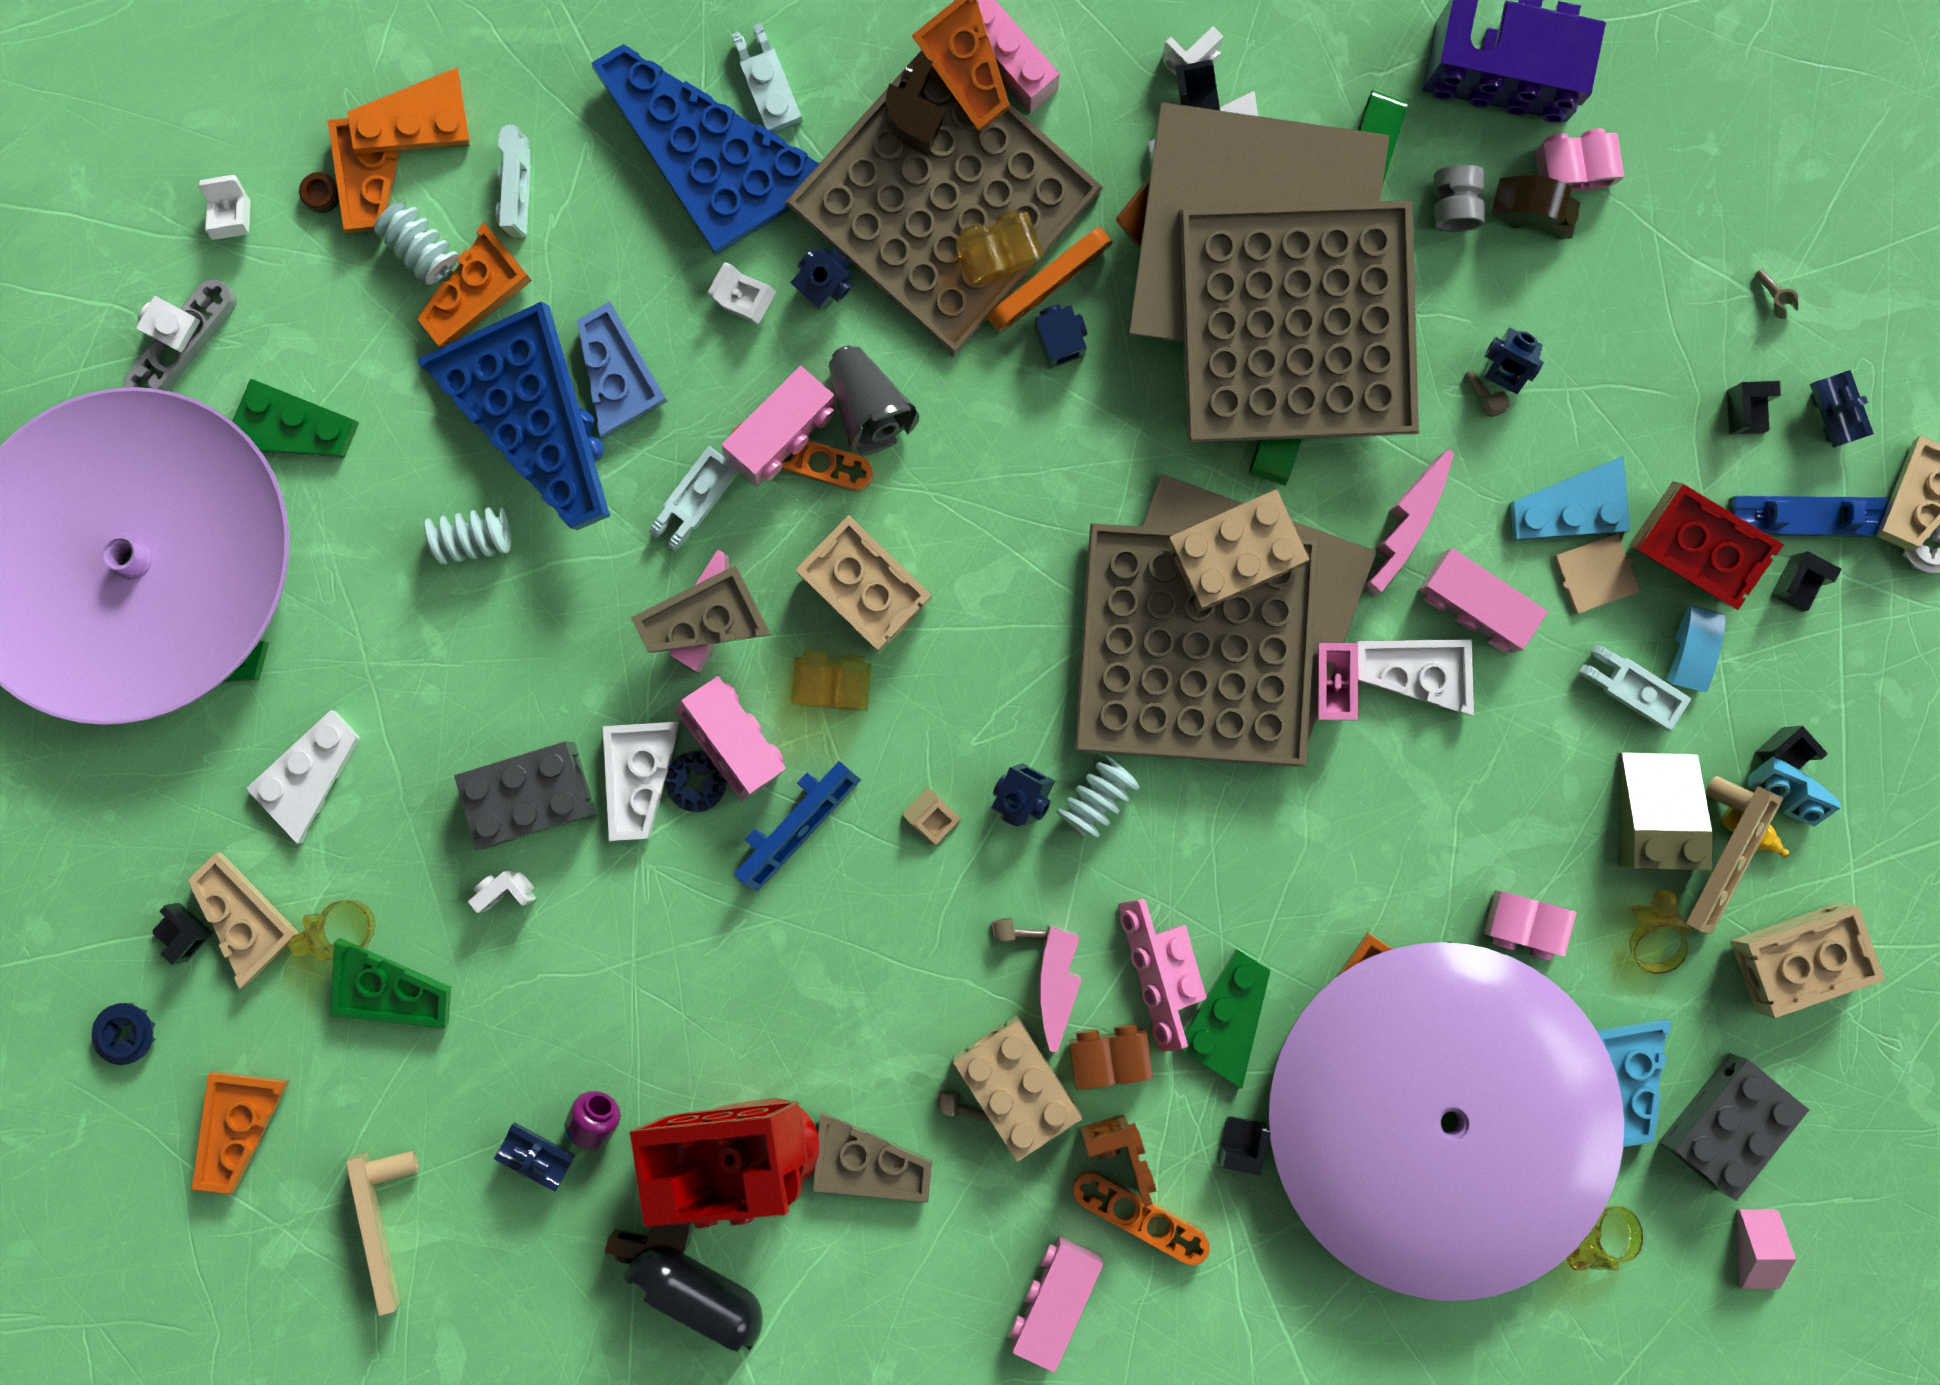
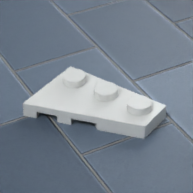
M1472 639L1354 642L1358 643V681L1461 714L1474 716Z
M330 710L246 789L297 844H303L309 833L307 831L316 814L320 813L326 802L324 799L335 779H339L361 738L336 711Z
M681 722L603 726L609 841L650 838Z

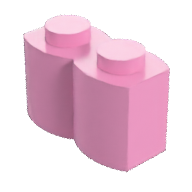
M1601 128L1586 131L1581 135V138H1568L1566 133L1551 135L1535 151L1538 175L1572 186L1571 192L1612 187L1624 178L1618 134L1605 133V130Z
M1495 890L1483 934L1493 937L1492 945L1515 951L1516 944L1531 947L1529 955L1552 961L1554 954L1565 957L1577 912Z

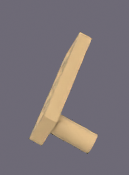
M1715 776L1710 781L1706 790V796L1743 813L1686 922L1687 925L1709 934H1713L1784 799L1757 786L1753 793L1719 776Z
M414 1150L370 1161L368 1152L353 1155L346 1161L379 1316L395 1312L400 1304L375 1184L417 1174L419 1168Z

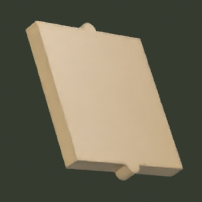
M1618 533L1554 556L1563 579L1561 587L1567 590L1575 614L1640 592L1631 569L1633 561L1627 558Z

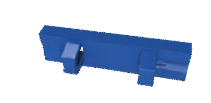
M1734 496L1730 498L1731 513L1769 536L1877 537V531L1887 509V497ZM1841 507H1844V524L1841 525Z
M840 761L836 763L820 782L807 772L797 784L808 795L768 838L757 829H754L745 838L755 852L741 865L734 875L744 885L759 891L854 789L861 779Z

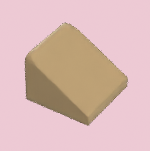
M930 788L925 789L903 813V816L934 846L961 820Z

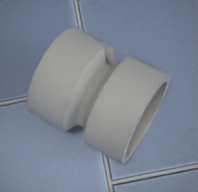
M1455 165L1439 169L1434 173V196L1440 199L1434 205L1435 229L1446 232H1463L1480 228L1485 224V203L1479 198L1484 193L1483 168L1473 165Z

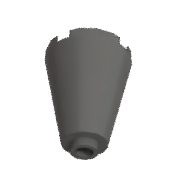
M847 345L833 353L832 359L829 362V370L848 444L854 452L856 448L860 454L864 455L879 452L896 444L895 436L901 431L905 430L907 435L913 431L919 422V413L916 407L860 347Z

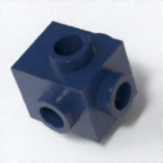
M819 247L816 252L811 249L798 264L801 270L790 283L816 307L826 309L833 300L839 302L852 288V284L849 281L854 274L847 269L850 261L839 251L833 248L829 252ZM827 271V279L823 281V273Z
M1509 327L1501 339L1495 337L1486 350L1484 357L1489 360L1484 378L1518 395L1527 380L1532 382L1536 378L1544 361L1539 359L1543 344L1539 343L1530 333L1525 331L1518 332Z
M1023 763L1009 768L1007 775H1003L998 780L993 791V795L996 798L991 808L1000 812L1001 819L1013 826L1021 827L1037 820L1040 821L1049 809L1051 800L1047 798L1055 780Z

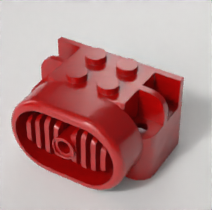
M779 1098L752 1100L723 1105L711 1110L669 1115L629 1132L644 1227L694 1223L695 1228H707L717 1225L720 1220H729L730 1225L736 1226L750 1223L756 1217L786 1215L789 1213L788 1205H791L799 1198L802 1184L814 1172L819 1156L818 1132L810 1116L799 1106L798 1102Z

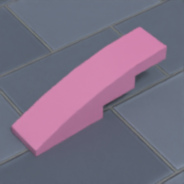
M1449 448L1434 460L1390 509L1401 521L1377 547L1387 559L1365 583L1364 588L1373 596L1381 593L1407 561L1427 528L1444 490L1454 453Z

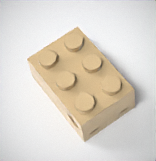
M1277 489L1170 536L1167 542L1171 555L1176 554L1174 561L1190 596H1195L1193 602L1198 613L1298 569L1310 560Z
M849 515L795 569L798 575L879 653L933 600L932 595Z
M1835 903L1730 940L1756 1013L1768 1017L1778 1018L1885 980L1860 909L1856 905Z
M1015 1015L1006 1021L1007 1026L1000 1025L968 1046L969 1051L966 1052L964 1049L953 1056V1063L1018 1162L1082 1120V1116L1018 1015Z

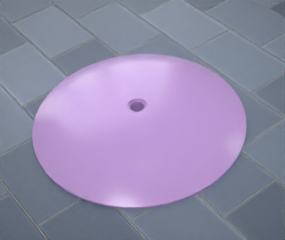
M128 387L87 393L53 406L24 424L0 446V686L36 710L57 718L85 724H129L160 717L193 703L226 680L246 660L261 640L280 602L289 563L290 532L287 510L276 476L263 453L245 432L220 412L198 400L160 389ZM131 552L130 560L124 564L126 555Z
M1443 942L1414 944L1376 954L1353 965L1327 984L1304 1008L1281 1048L1270 1089L1268 1119L1274 1162L1282 1186L1293 1208L1307 1229L1335 1258L1360 1276L1382 1287L1409 1296L1442 1301L1476 1300L1518 1289L1540 1278L1575 1251L1591 1232L1608 1203L1620 1169L1624 1145L1622 1097L1609 1053L1598 1032L1577 1004L1550 979L1510 956L1486 948ZM1454 1111L1457 1116V1125L1453 1130L1445 1132L1440 1125L1441 1118L1445 1113Z

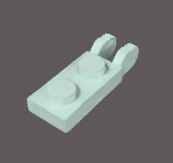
M759 23L753 26L754 36L763 51L759 55L750 58L746 42L740 32L731 35L741 59L742 71L765 128L774 133L803 120L775 49H771L763 26Z
M509 123V125L505 124L498 134L500 136L498 138V147L503 151V165H500L498 168L501 202H498L496 205V219L499 226L512 238H525L528 225L531 150L529 147L531 145L526 135H523L514 124L511 125Z
M708 446L663 506L665 508L651 526L649 533L655 538L660 536L666 530L675 514L684 521L672 535L668 547L676 552L690 536L692 530L697 529L738 475L739 471L723 455L711 446Z
M1595 645L1591 651L1592 655L1606 665L1616 668L1609 678L1596 668L1584 664L1578 673L1594 685L1602 687L1603 692L1663 730L1672 731L1691 698L1630 659L1621 658L1605 647Z

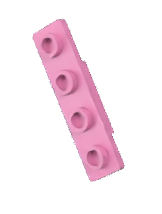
M1145 899L1119 903L1120 922L1127 935L1131 949V960L1137 970L1141 983L1142 998L1150 1014L1154 1038L1158 1042L1161 1051L1183 1050L1188 1047L1178 1010L1207 999L1186 925L1175 926L1155 934Z

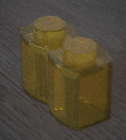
M1011 210L996 217L994 225L982 227L978 223L960 232L961 237L957 238L955 247L972 288L989 283L1007 274L1023 270L1042 261L1045 254L1028 212L1017 214L1016 210Z
M804 651V657H795L791 703L793 705L868 711L872 664L864 663L865 656L842 654V660L839 661L827 660V653Z

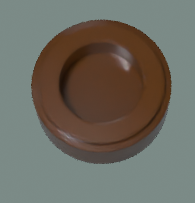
M315 172L307 175L302 180L299 187V195L302 202L311 210L318 213H326L338 205L337 183L329 175Z

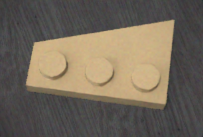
M1921 435L1911 445L1876 534L1877 537L1911 552L1920 547L1940 525V444Z
M222 852L211 856L188 879L207 922L212 923L221 942L219 947L224 958L228 957L236 974L234 979L239 989L246 988L300 934Z

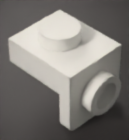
M1213 26L1187 51L1170 37L1164 43L1163 62L1174 75H1176L1175 66L1205 60H1213V64H1215L1222 55L1220 48L1224 36Z
M227 175L200 180L199 189L207 201L205 230L211 240L249 234L251 201L235 175Z
M728 263L722 265L708 290V296L725 311L758 325L776 294V291L770 285L741 274L733 265Z
M154 295L152 301L146 303L141 309L136 329L183 353L201 320Z
M513 870L503 871L496 878L490 875L477 884L473 889L477 894L468 903L477 913L488 911L509 892L522 906L531 904L536 898L531 893L534 887L529 879L521 872L516 874Z

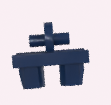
M1851 370L1810 384L1813 403L1815 407L1819 408L1825 425L1824 433L1827 441L1831 442L1833 448L1874 434L1864 405L1868 403L1867 397H1860Z
M514 1122L494 1160L519 1172V1175L525 1178L528 1177L555 1192L558 1190L576 1155Z

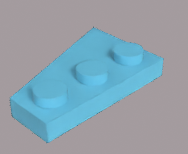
M1624 456L1510 503L1513 541L1629 532L1630 523Z
M1669 1019L1596 1030L1609 1053L1619 1083L1624 1114L1623 1147L1655 1142L1661 1098L1658 1091L1661 1070L1665 1069L1666 1055L1664 1054L1666 1034H1670L1671 1020Z

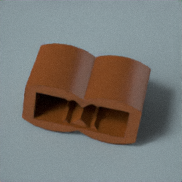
M1137 1024L1115 1026L1114 1033L1099 1035V1029L1082 1030L1076 1032V1038L1068 1040L1074 1086L1077 1090L1153 1079L1147 1032L1144 1029L1137 1030Z

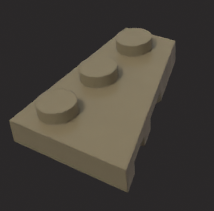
M736 565L631 617L649 653L772 636Z
M821 1111L818 1132L819 1156L815 1165L814 1192L928 1202L932 1160Z

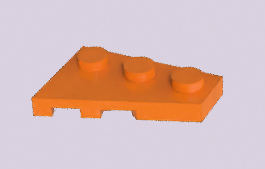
M954 0L911 35L927 59L933 61L934 69L980 132L1010 109L978 0Z
M458 67L347 112L354 154L470 145Z
M348 118L328 120L343 230L345 234L374 232L376 220L390 205L400 151L354 154Z
M217 1071L208 1073L192 1190L232 1194L237 1190L288 1086L289 1080Z

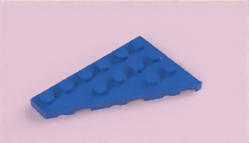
M624 44L591 63L594 72L714 255H717L788 212L790 209L785 205L786 200L820 164L808 157V153L798 147H791L784 139L758 124L756 126L737 115L734 109L725 104L717 103L713 100L712 96L687 81L682 82L663 71V67L653 61L643 59L638 52Z
M541 301L418 358L419 366L425 369L438 382L439 388L445 394L451 396L454 404L465 416L489 437L490 443L496 449L502 451L505 459L515 470L540 492L541 498L558 512V516L569 528L580 530L610 517L549 305Z

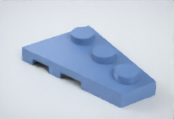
M610 302L577 320L585 365L588 369L592 400L595 404L598 419L599 436L602 439L668 402Z

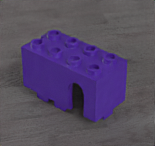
M1449 0L1436 21L1422 91L1432 93L1433 97L1441 100L1457 98L1466 100L1470 105L1479 108L1494 106L1504 108L1507 113L1512 115L1532 114L1542 116L1544 121L1550 123L1568 122L1576 113L1578 105L1582 106L1592 95L1606 22L1579 16L1581 5L1558 1L1555 11L1541 8L1543 0H1518V3L1506 0L1503 6L1499 30L1487 27L1481 51L1476 49L1471 41L1478 0Z

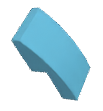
M1688 604L1674 638L1680 646L1666 680L1673 685L1707 693L1723 642L1726 615L1724 613Z
M1775 757L1770 758L1748 775V788L1756 790L1757 786L1783 797L1784 799L1781 802L1782 814L1815 827L1841 809L1840 802L1822 785L1799 769Z

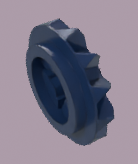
M700 751L680 755L669 766L665 779L668 797L679 808L691 812H702L714 807L722 799L727 785V781L708 755ZM688 767L696 775L710 773V776L706 777V780L701 783L703 797L695 788L682 790V787L686 786L685 783L690 780Z
M134 1003L111 1005L105 1008L93 1023L91 1032L93 1046L99 1056L109 1063L116 1065L134 1063L148 1054L147 1051L156 1040L153 1037L155 1023L150 1021L147 1016V1010L140 1009ZM133 1023L134 1025L129 1032L132 1041L127 1039L116 1043L121 1034L118 1027H125Z

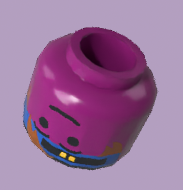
M599 1091L585 1092L579 1095L573 1102L564 1123L565 1133L570 1141L578 1147L587 1150L599 1149L605 1146L614 1135L621 1118L620 1108L616 1101L608 1094Z

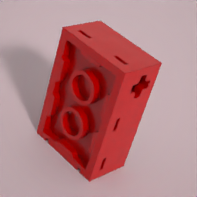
M1672 481L1629 547L1725 605L1739 610L1746 600L1743 597L1744 594L1749 595L1774 560L1771 556H1776L1784 544L1685 484Z

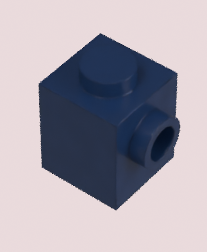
M1059 304L1047 307L1039 312L1040 316L1035 318L1034 329L1049 369L1085 356L1087 346L1083 337L1088 334L1081 314L1075 315L1071 305L1061 308Z

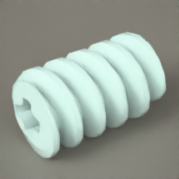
M396 202L378 217L374 225V232L380 238H384V243L390 249H394V254L400 260H404V265L407 269L414 271V276L419 282H424L425 285L435 284L449 274L460 256L456 251L446 254L450 245L446 240L437 242L440 234L436 229L427 231L430 222L426 218L417 220L420 211L416 207H410L405 210L406 204L404 202Z
M490 507L486 508L485 519L480 520L475 510H471L469 522H465L461 513H456L454 525H450L447 517L443 515L440 517L438 528L435 527L430 518L425 519L427 546L432 557L440 564H448L451 557L456 562H462L466 554L470 559H478L481 551L488 557L493 556L496 549L501 554H507L510 551L512 537L508 518L503 507L500 509L499 517H495Z
M1108 755L1106 757L1111 764L1110 766L1101 762L1095 765L1101 775L1100 777L1092 774L1086 776L1091 788L1080 785L1076 788L1081 800L1071 797L1066 799L1071 811L1068 812L1062 809L1056 811L1059 816L1084 837L1086 834L1098 838L1100 833L1095 823L1098 822L1107 826L1110 823L1105 811L1108 810L1118 814L1120 810L1115 803L1116 798L1128 802L1130 798L1125 788L1128 787L1136 791L1140 788L1134 777Z

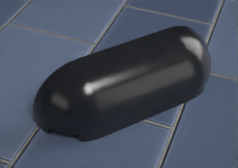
M658 1248L644 1252L636 1257L623 1272L624 1279L628 1284L634 1282L647 1293L643 1300L650 1306L728 1349L738 1352L741 1346H745L750 1351L760 1336L763 1325V1313L755 1295L746 1288L677 1250Z

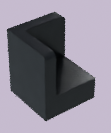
M1213 60L1175 66L1181 105L1221 111Z
M1780 381L1741 382L1727 390L1729 435L1761 434L1769 431L1768 402L1781 396Z
M1809 551L1792 555L1771 596L1802 612L1808 611L1820 587L1835 583L1842 569Z
M1804 726L1781 728L1755 751L1764 763L1770 758L1775 757L1797 769L1803 767L1809 760H1822L1828 755Z
M180 903L164 905L160 913L165 917L153 929V934L167 946L161 956L171 965L188 962L213 934L207 926Z
M1228 1116L1218 1157L1221 1166L1226 1169L1261 1176L1270 1135L1268 1126L1262 1122Z

